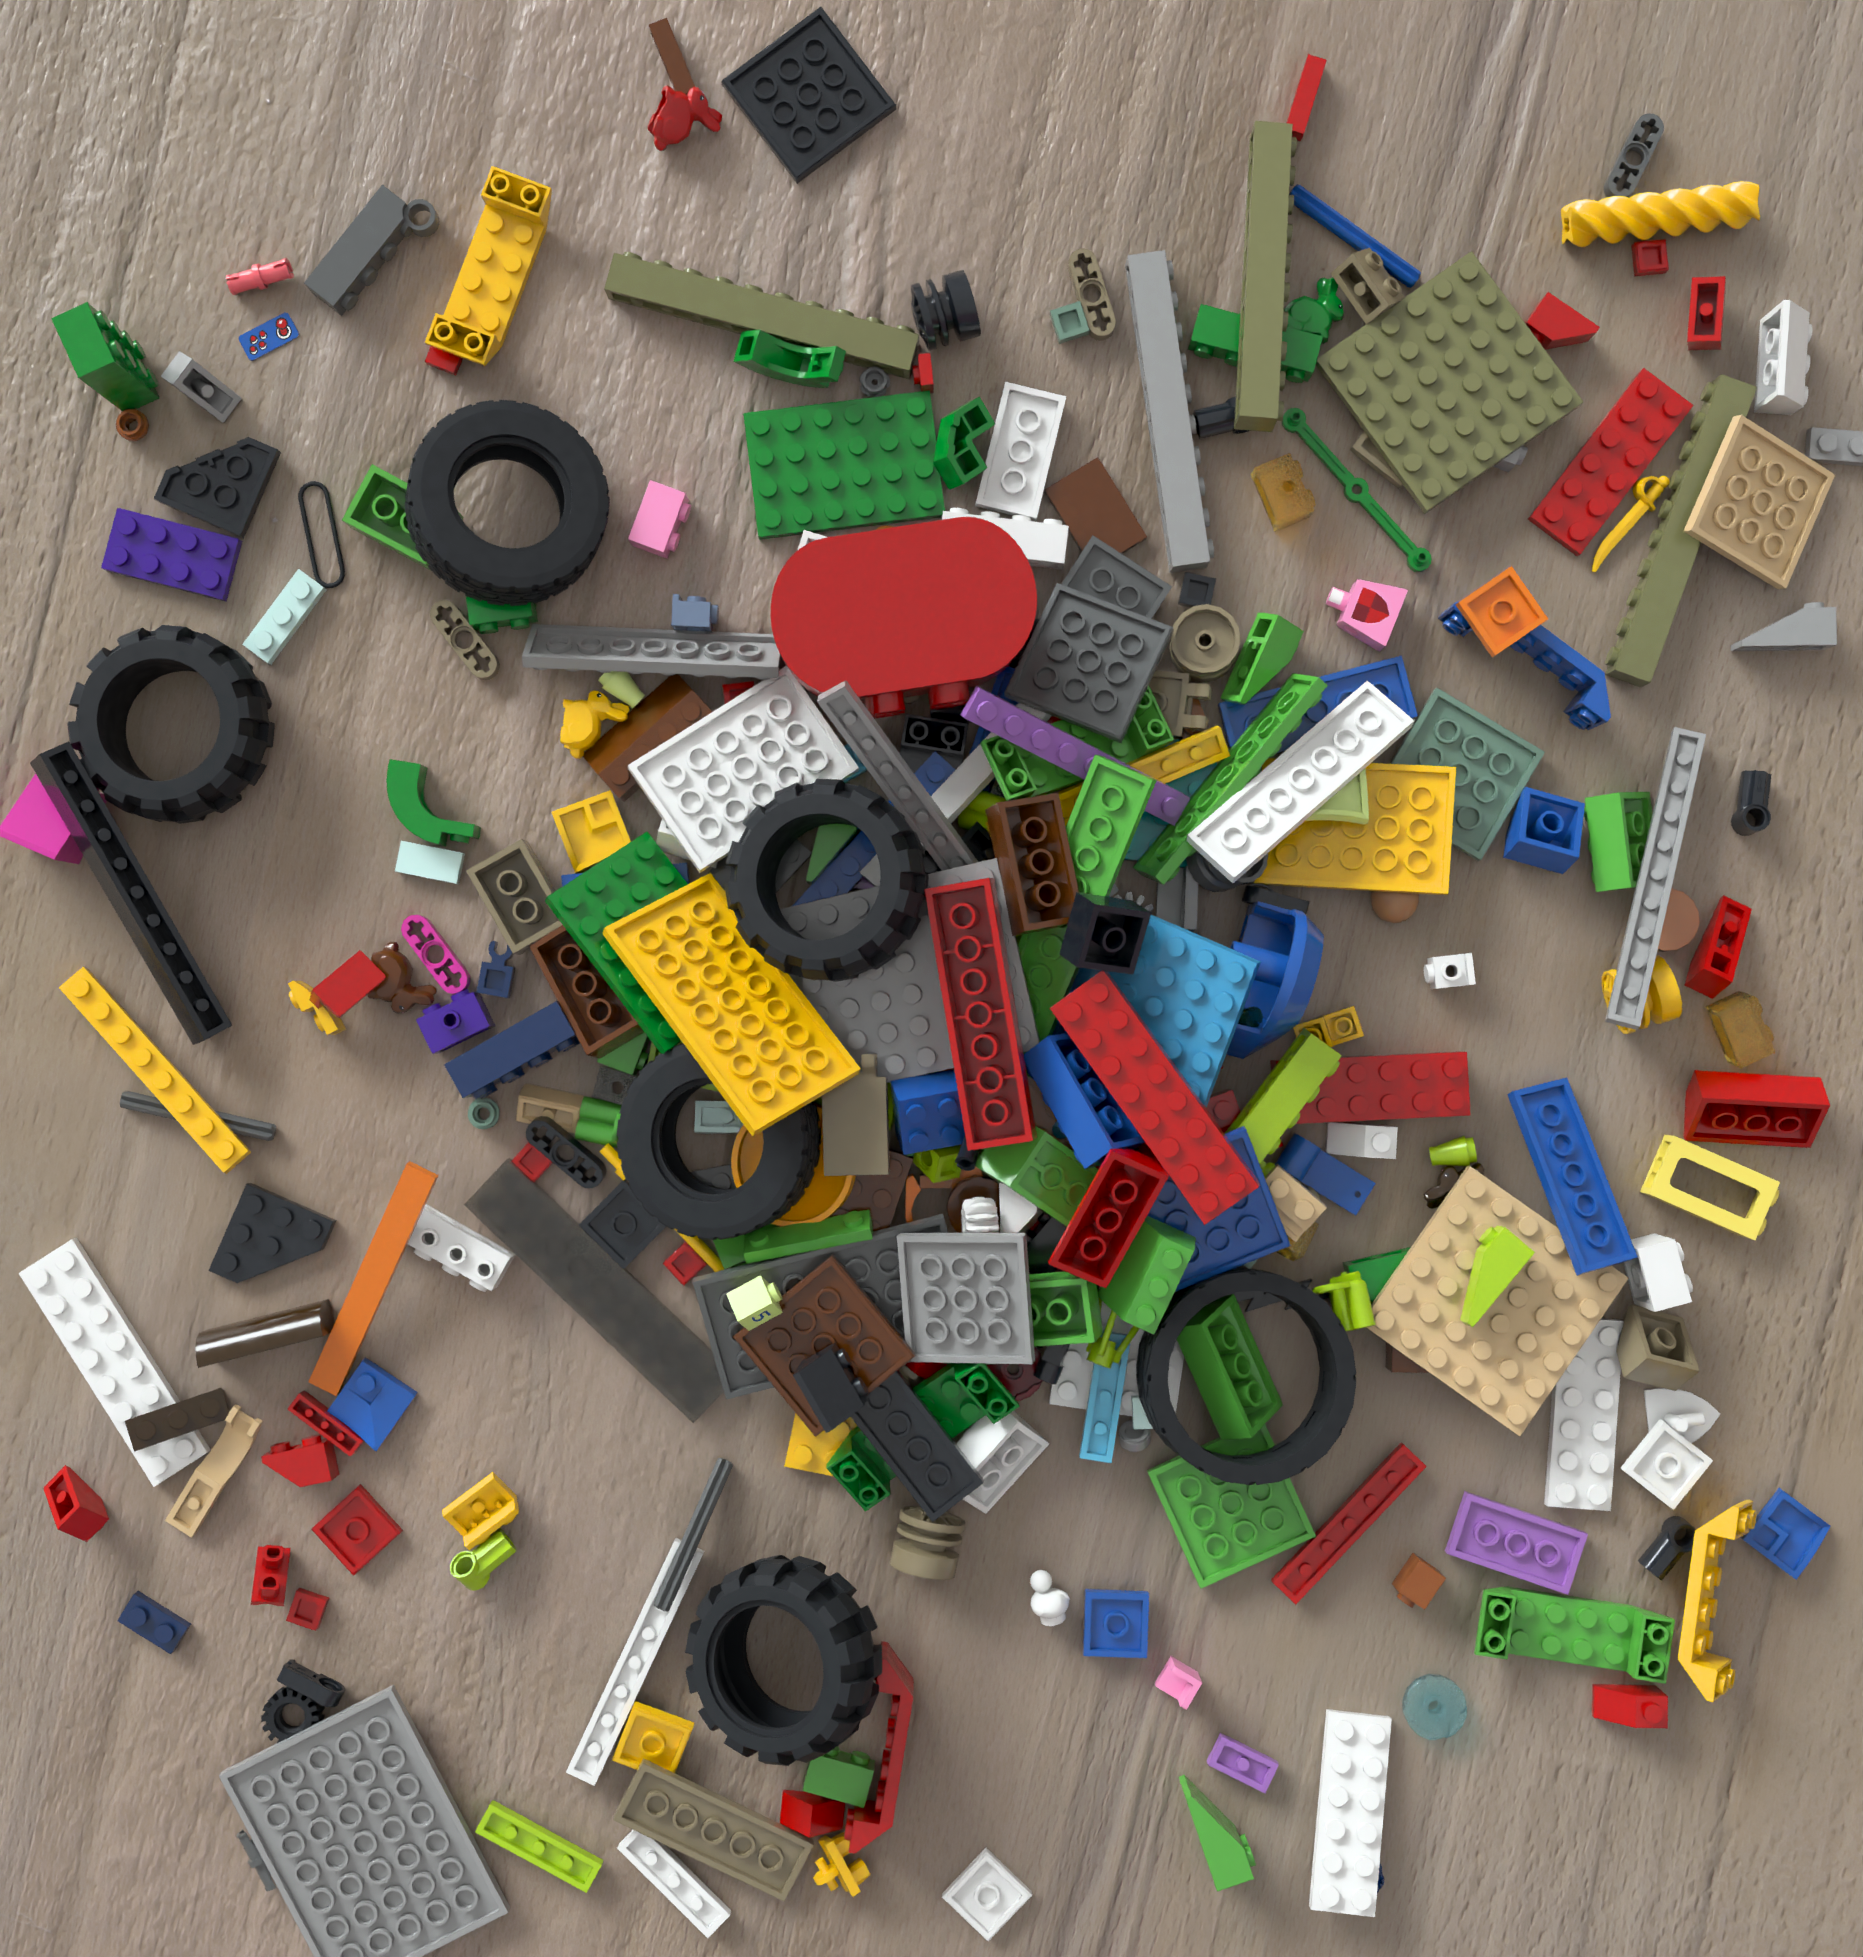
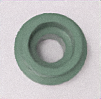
M479 1098L469 1106L468 1119L478 1129H489L496 1125L500 1118L499 1106L492 1099ZM483 1107L487 1108L490 1112L487 1119L480 1117L479 1112Z

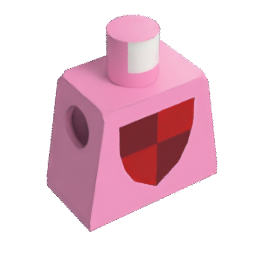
M1356 580L1349 593L1332 587L1326 600V605L1342 611L1337 622L1339 628L1373 649L1381 651L1387 645L1408 590L1365 580Z

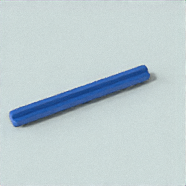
M1297 184L1289 193V195H1294V205L1354 249L1361 251L1371 248L1372 251L1381 257L1384 269L1408 288H1412L1420 278L1421 272L1301 185Z

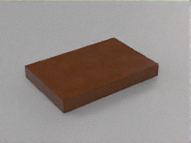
M1098 457L1044 490L1063 524L1069 526L1068 532L1081 553L1092 535L1121 554L1147 539V535Z

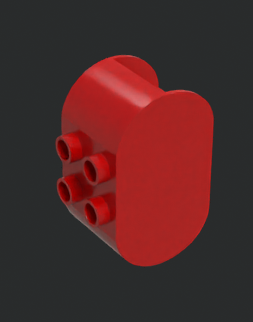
M956 517L827 537L806 544L787 560L777 577L771 599V628L777 649L786 666L803 687L818 697V695L846 680L862 703L865 704L873 718L878 719L905 714L904 697L928 694L930 710L965 705L970 698L969 687L979 686L999 675L1024 646L1035 621L1037 590L1027 557L1017 542L1006 531L984 519Z

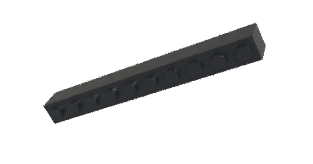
M68 741L39 754L30 762L32 768L192 1044L195 1045L231 1027L232 1024L70 742Z

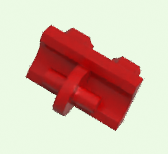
M276 1545L258 1546L251 1605L271 1604L284 1606L291 1548Z

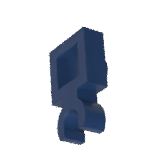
M491 941L488 950L492 961L491 963L482 961L476 993L510 998L515 967L507 966V961L514 954L508 945L505 954H498V942Z

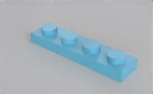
M1111 1332L1109 1340L1116 1343L1115 1350H1117L1127 1334ZM1130 1344L1123 1352L1119 1364L1113 1362L1111 1369L1093 1363L1079 1453L1081 1459L1112 1463Z

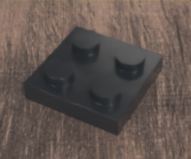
M626 1179L579 1224L623 1270L667 1227L660 1223L657 1217H653L642 1206L643 1203L636 1199Z

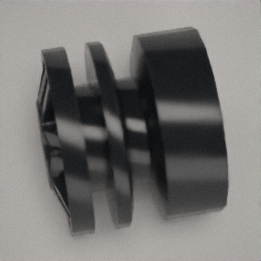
M964 270L942 275L943 291L940 292L937 291L931 279L926 280L927 296H924L920 283L911 285L913 318L917 331L923 338L928 351L937 349L935 338L937 333L942 345L948 346V330L954 329L959 341H965L981 335L974 297Z

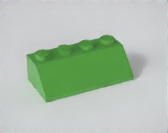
M1226 1295L1199 1310L1187 1322L1176 1340L1221 1440L1252 1438L1283 1406L1282 1401L1235 1295Z

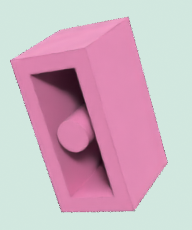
M650 480L628 537L631 545L664 558H668L670 551L675 552L680 540V534L677 533L681 521L684 523L687 521L691 510V504H688L689 499L686 493Z

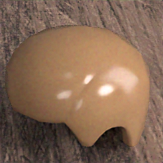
M1372 891V910L1381 920L1390 923H1401L1409 919L1416 911L1419 904V894Z

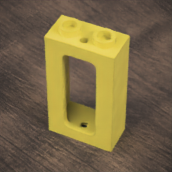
M1664 1135L1640 1192L1743 1238L1756 1240L1757 1236L1761 1235L1766 1227L1767 1220L1765 1217L1769 1207H1772L1778 1199L1780 1182L1681 1138ZM1681 1158L1688 1159L1756 1189L1757 1192L1746 1217L1742 1218L1672 1187L1670 1179L1678 1161Z

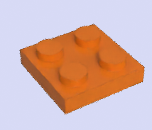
M1512 566L1456 604L1491 657L1496 656L1548 620V617Z

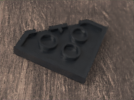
M247 437L237 441L238 444L223 450L217 449L195 458L196 461L181 467L177 465L167 469L154 496V500L244 538L281 452L274 447Z
M247 1183L208 1271L239 1283L316 1253L325 1248L337 1220L255 1184Z

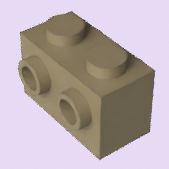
M1371 248L1353 253L1330 273L1365 324L1370 323L1405 298L1401 293L1399 283L1389 276L1383 267L1381 257L1372 251Z

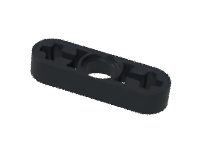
M539 1116L528 1125L526 1129L528 1142L584 1188H595L601 1183L606 1175L605 1164L554 1120L547 1116ZM544 1126L547 1129L546 1135L540 1138L536 1133L538 1129ZM556 1136L560 1138L552 1148L548 1146ZM560 1145H569L574 1151V1158L570 1160L561 1158L558 1153V1147ZM580 1157L584 1158L577 1168L573 1167ZM595 1168V1176L590 1178L585 1176L586 1169Z

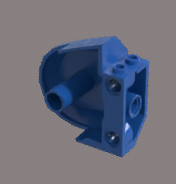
M1259 901L1248 905L1238 942L1233 941L1230 949L1261 961L1227 1055L1241 1059L1248 1057L1284 1036L1299 1023L1304 1015L1318 975L1323 952L1324 935L1303 911L1296 909L1288 910Z

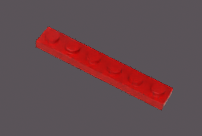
M1401 1442L1315 1532L1316 1537L1309 1539L1271 1579L1273 1584L1296 1605L1427 1466Z

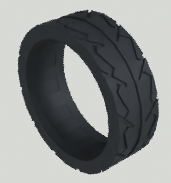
M1237 1267L1174 1292L1155 1334L1144 1330L1139 1343L1136 1363L1139 1399L1149 1423L1164 1444L1199 1471L1230 1483L1245 1485L1256 1483V1485L1280 1482L1303 1472L1306 1467L1308 1469L1326 1455L1341 1435L1342 1428H1345L1354 1405L1356 1389L1354 1352L1346 1331L1329 1305L1306 1286L1275 1273ZM1263 1291L1287 1303L1299 1314L1310 1330L1317 1348L1320 1368L1318 1390L1309 1413L1301 1425L1286 1440L1268 1450L1250 1455H1225L1212 1452L1199 1446L1192 1440L1177 1419L1170 1401L1168 1386L1170 1356L1176 1339L1187 1322L1204 1306L1220 1297L1237 1292Z

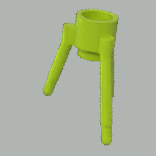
M1099 1298V1305H1100V1312H1101L1102 1300ZM1112 1310L1103 1336L1099 1337L1095 1343H1088L1086 1352H1089L1086 1360L1111 1369L1113 1362L1119 1364L1123 1352L1140 1329L1133 1326L1117 1350H1115L1116 1343L1109 1340L1117 1316Z

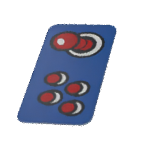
M285 312L240 335L239 341L249 360H255L297 338L299 333L291 317Z

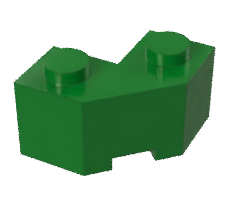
M980 396L963 404L940 421L933 464L949 490L965 484L987 469L972 440L994 426L995 422Z

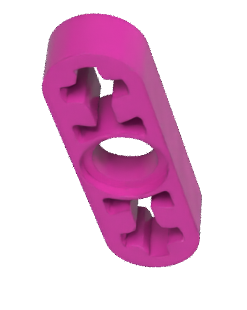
M421 915L407 917L401 926L402 935L441 988L451 994L466 990L470 985L468 971L431 921ZM413 922L417 924L423 923L424 927L421 931L424 936L430 938L433 935L435 939L426 942L420 948L419 944L424 943L419 935H411L410 932L413 930L411 924ZM434 945H439L444 950V958L437 964L432 963L428 959V951ZM451 960L453 965L448 966L453 974L460 973L462 976L459 979L461 984L459 987L448 985L447 982L451 978L446 971L442 970L440 974L437 971L447 966Z

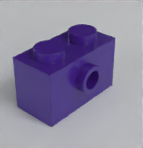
M466 989L451 996L453 1002L441 1007L440 1003H437L422 1010L424 1016L416 1019L432 1054H439L495 1027V1023L480 993H470Z

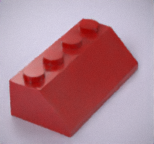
M1694 1070L1686 1090L1684 1140L1811 1148L1830 1107L1821 1077Z
M1110 1149L1048 1261L1049 1265L1107 1288L1169 1177L1161 1163L1133 1149Z

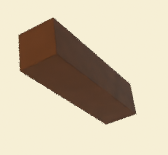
M667 18L649 24L651 35L674 90L688 94L689 89L695 87Z

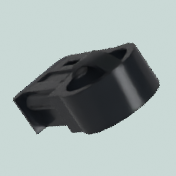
M1256 883L1245 887L1242 902L1247 904L1259 901L1288 910H1300L1307 914L1310 903L1306 900L1276 893L1270 887ZM1254 885H1256V886H1263V887L1267 888L1268 890L1262 889V888H1258V887H1254Z
M290 1659L288 1663L284 1664L277 1678L278 1682L313 1699L319 1705L325 1707L338 1706L345 1692V1687L341 1683L323 1674L315 1673L296 1663V1660Z

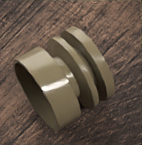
M902 1507L899 1519L903 1522L898 1523L897 1532L909 1539L894 1541L890 1565L901 1572L917 1577L935 1580L955 1578L959 1554L948 1547L962 1544V1536L959 1533L964 1532L965 1520L945 1512L932 1522L921 1507Z

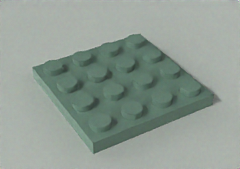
M1435 688L1390 764L1456 767L1451 845L1475 860L1480 861L1545 752L1439 688Z

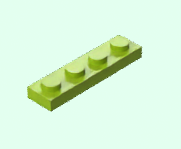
M494 1800L491 1801L475 1833L585 1893L588 1892L604 1861Z

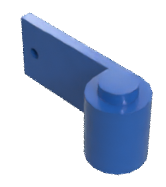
M1296 1133L1292 1135L1275 1163V1166L1279 1164L1295 1179L1312 1187L1316 1192L1355 1216L1376 1184Z

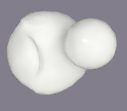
M1037 1570L1030 1578V1585L1036 1591L1031 1597L1032 1610L1036 1615L1040 1616L1041 1623L1045 1626L1061 1624L1066 1619L1065 1612L1068 1609L1070 1598L1066 1592L1057 1588H1050L1052 1578L1047 1571Z

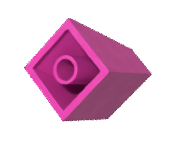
M35 773L0 825V837L51 859L80 864L83 854ZM96 788L104 803L106 804L107 801L105 800L104 793L100 792L99 789Z

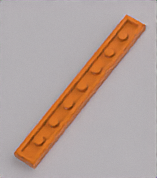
M411 1161L406 1164L308 1381L309 1383L335 1396L341 1392L439 1175Z

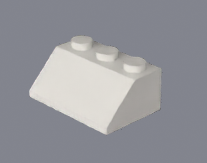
M1783 300L1760 320L1754 413L1792 415L1804 407L1808 399V387L1805 386V377L1810 367V356L1807 355V346L1813 329L1812 325L1809 324L1810 313L1791 300Z
M1012 1411L995 1424L986 1415L982 1417L957 1442V1446L984 1479V1483L963 1498V1500L986 1514L1049 1445L1047 1440L1015 1411Z

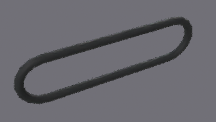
M310 481L300 488L298 500L316 582L321 586L334 588L343 581L345 568L330 495L322 483ZM311 486L320 487L326 499L340 567L339 579L334 583L327 584L323 582L318 574L303 501L304 491Z

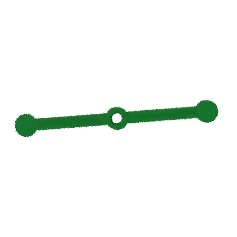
M1299 408L1288 409L1282 418L1284 429L1288 432L1296 433L1345 487L1344 495L1346 499L1353 503H1359L1407 556L1409 569L1414 572L1426 570L1432 560L1429 551L1425 548L1416 547L1368 493L1369 487L1367 482L1362 478H1355L1306 424L1305 413ZM1355 485L1359 486L1361 493L1354 494L1352 487Z

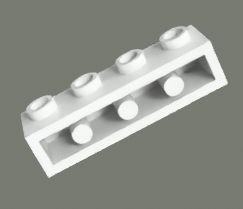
M427 1204L408 1242V1245L415 1248L414 1253L428 1261H431L432 1258L443 1264L441 1267L443 1270L454 1276L464 1275L471 1279L469 1282L471 1286L483 1292H486L487 1289L492 1291L498 1287L516 1255Z

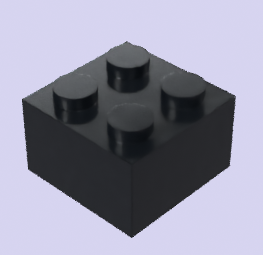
M1076 892L1059 954L1079 968L1133 975L1151 912L1132 900Z

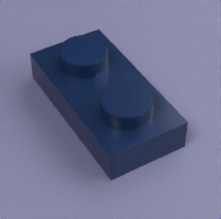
M140 1591L133 1594L117 1620L169 1654L176 1650L191 1626L190 1622Z

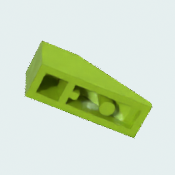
M1498 1225L1495 1228L1490 1227L1479 1239L1481 1245L1475 1253L1460 1321L1470 1327H1474L1535 1253L1506 1227Z

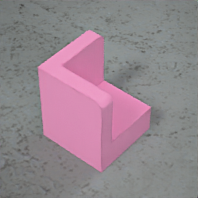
M1170 1656L1155 1681L1157 1688L1176 1698L1180 1707L1187 1710L1202 1685L1197 1671Z

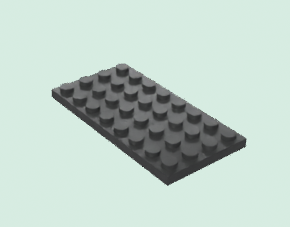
M939 1214L873 1231V1239L753 1262L694 1277L693 1286L726 1400L774 1388L733 1338L744 1326L737 1321L726 1295L727 1293L761 1275L768 1283L774 1282L781 1295H784L834 1254L905 1340L897 1235L900 1233H948L944 1215Z

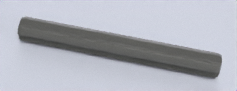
M125 1091L121 1095V1108L176 1120L156 1097ZM215 1111L235 1134L266 1141L274 1139L276 1133L275 1124Z
M717 1459L655 1599L654 1606L662 1611L668 1612L673 1604L731 1472L733 1463L726 1459Z

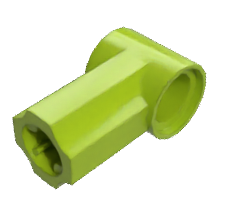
M500 1528L472 1552L462 1551L458 1553L450 1563V1572L469 1590H479L488 1583L490 1573L513 1555L517 1548Z

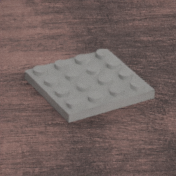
M900 1233L897 1235L904 1335L906 1343L916 1354L909 1362L1033 1364L1035 1361L1026 1233Z

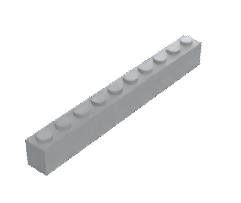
M1165 250L1128 255L1125 270L1169 573L1207 568L1210 558H1214V546L1212 539H1207L1205 527H1209L1210 519L1208 509L1202 507L1201 496H1205V484L1203 477H1198L1196 465H1200L1201 458L1199 447L1193 445L1192 434H1196L1194 415H1189L1188 403L1192 401L1191 388L1189 384L1184 383L1183 373L1187 372V360L1185 353H1180L1179 342L1183 340L1182 326L1180 322L1175 321L1174 311H1178V298L1176 291L1171 292L1170 280L1174 278L1173 264L1171 260L1167 261Z

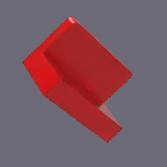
M359 950L314 987L309 1000L318 1009L325 1005L337 1018H340L379 986L386 976Z

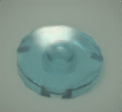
M1426 1674L1416 1678L1407 1687L1402 1699V1712L1406 1722L1417 1735L1428 1740L1453 1736L1463 1726L1467 1717V1706L1463 1691L1452 1679L1440 1674ZM1432 1701H1437V1708L1430 1710L1429 1704Z

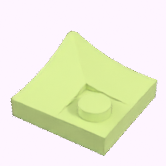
M1366 769L1362 770L1307 818L1306 821L1332 820L1368 824L1369 807Z

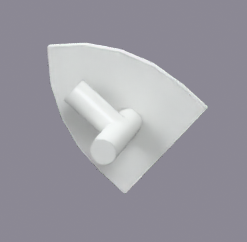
M1665 1388L1644 1390L1648 1432L1661 1419L1690 1443H1693L1712 1427L1720 1415L1707 1401L1687 1391L1679 1389L1673 1391Z

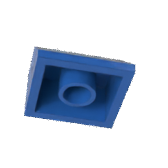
M1524 787L1507 828L1503 858L1564 874L1579 859L1585 803Z

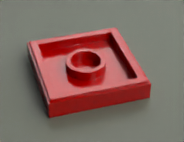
M361 1484L311 1529L353 1576L403 1531Z

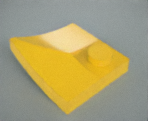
M611 790L551 812L575 874L592 868L631 842Z

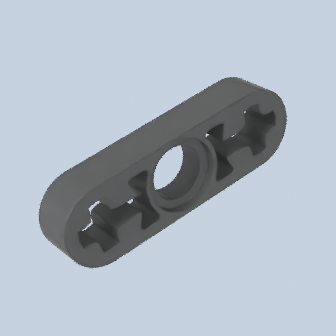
M1651 113L1644 114L1633 125L1605 181L1603 190L1606 197H1629L1635 190L1664 131L1663 121L1657 115ZM1649 125L1651 127V134L1644 143L1639 142L1644 133V127ZM1628 151L1639 153L1641 164L1637 166L1630 165L1626 160V153ZM1625 173L1628 177L1623 184L1624 189L1619 192L1616 190V183Z

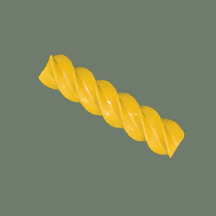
M1740 181L1724 185L1723 187L1706 185L1693 190L1673 189L1661 194L1652 192L1639 193L1630 198L1612 196L1599 201L1578 200L1561 209L1563 225L1562 244L1569 240L1578 247H1586L1598 236L1608 243L1615 244L1620 242L1629 233L1638 239L1648 240L1660 229L1674 237L1683 234L1691 225L1703 233H1709L1721 222L1726 223L1733 229H1741L1751 218L1760 220L1758 208L1759 185Z

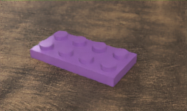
M1464 1491L1445 1552L1449 1555L1568 1595L1588 1534L1576 1528Z

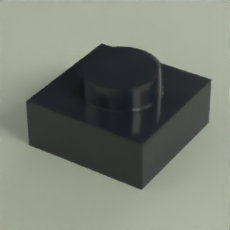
M1185 572L1178 605L1190 608L1198 605H1211L1216 578Z

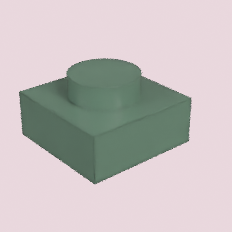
M1080 301L1050 311L1049 315L1059 344L1089 335L1090 330Z

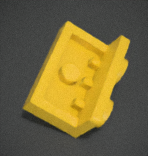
M492 1472L445 1507L442 1513L443 1517L463 1536L464 1546L471 1550L476 1545L487 1541L490 1535L501 1526L511 1523L519 1513L517 1495Z

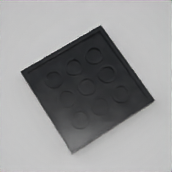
M819 7L721 81L724 89L797 184L896 110L894 101L822 7Z

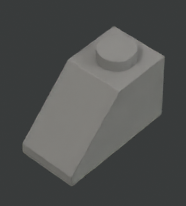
M180 351L161 375L163 379L222 423L225 422L242 399L197 362Z

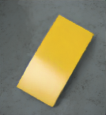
M291 981L288 983L291 989L289 997L296 1009L300 1008L301 1012L315 1010L314 1020L321 1032L325 1031L326 1035H336L346 1030L342 1020L337 1018L325 1005L318 1009L309 1000L313 989L311 986L303 981Z
M1355 1006L1320 1016L1293 1027L1296 1038L1305 1028L1330 1047L1364 1036Z

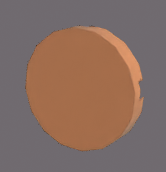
M1671 888L1658 950H1678L1689 944L1697 933L1700 924L1699 911L1694 901L1682 891Z

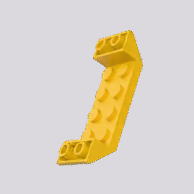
M491 167L481 193V197L486 205L444 315L435 313L425 344L486 366L500 350L547 230L552 195L551 187L500 168Z
M1747 1499L1730 1507L1695 1530L1678 1660L1704 1698L1710 1702H1714L1724 1695L1728 1688L1732 1689L1735 1681V1670L1731 1669L1732 1659L1707 1653L1706 1650H1710L1712 1646L1713 1631L1709 1630L1710 1618H1715L1718 1601L1713 1596L1714 1588L1719 1586L1722 1576V1568L1717 1567L1719 1554L1723 1555L1725 1551L1726 1538L1736 1540L1749 1533V1529H1754L1757 1512L1752 1510L1753 1501Z

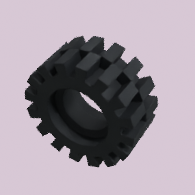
M287 1686L285 1688L282 1687L264 1705L262 1711H265V1713L261 1716V1722L266 1721V1724L262 1728L264 1732L270 1730L271 1734L268 1738L272 1741L276 1737L279 1739L277 1742L279 1743L324 1720L325 1714H322V1711L325 1707ZM288 1704L300 1706L305 1714L304 1722L299 1726L287 1724L282 1716L284 1706Z

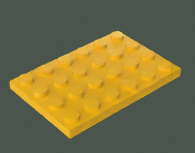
M1268 758L1262 765V771L1276 758ZM1370 763L1365 768L1369 807L1368 824L1332 820H1305L1268 853L1267 866L1263 874L1254 881V884L1448 895L1456 767Z

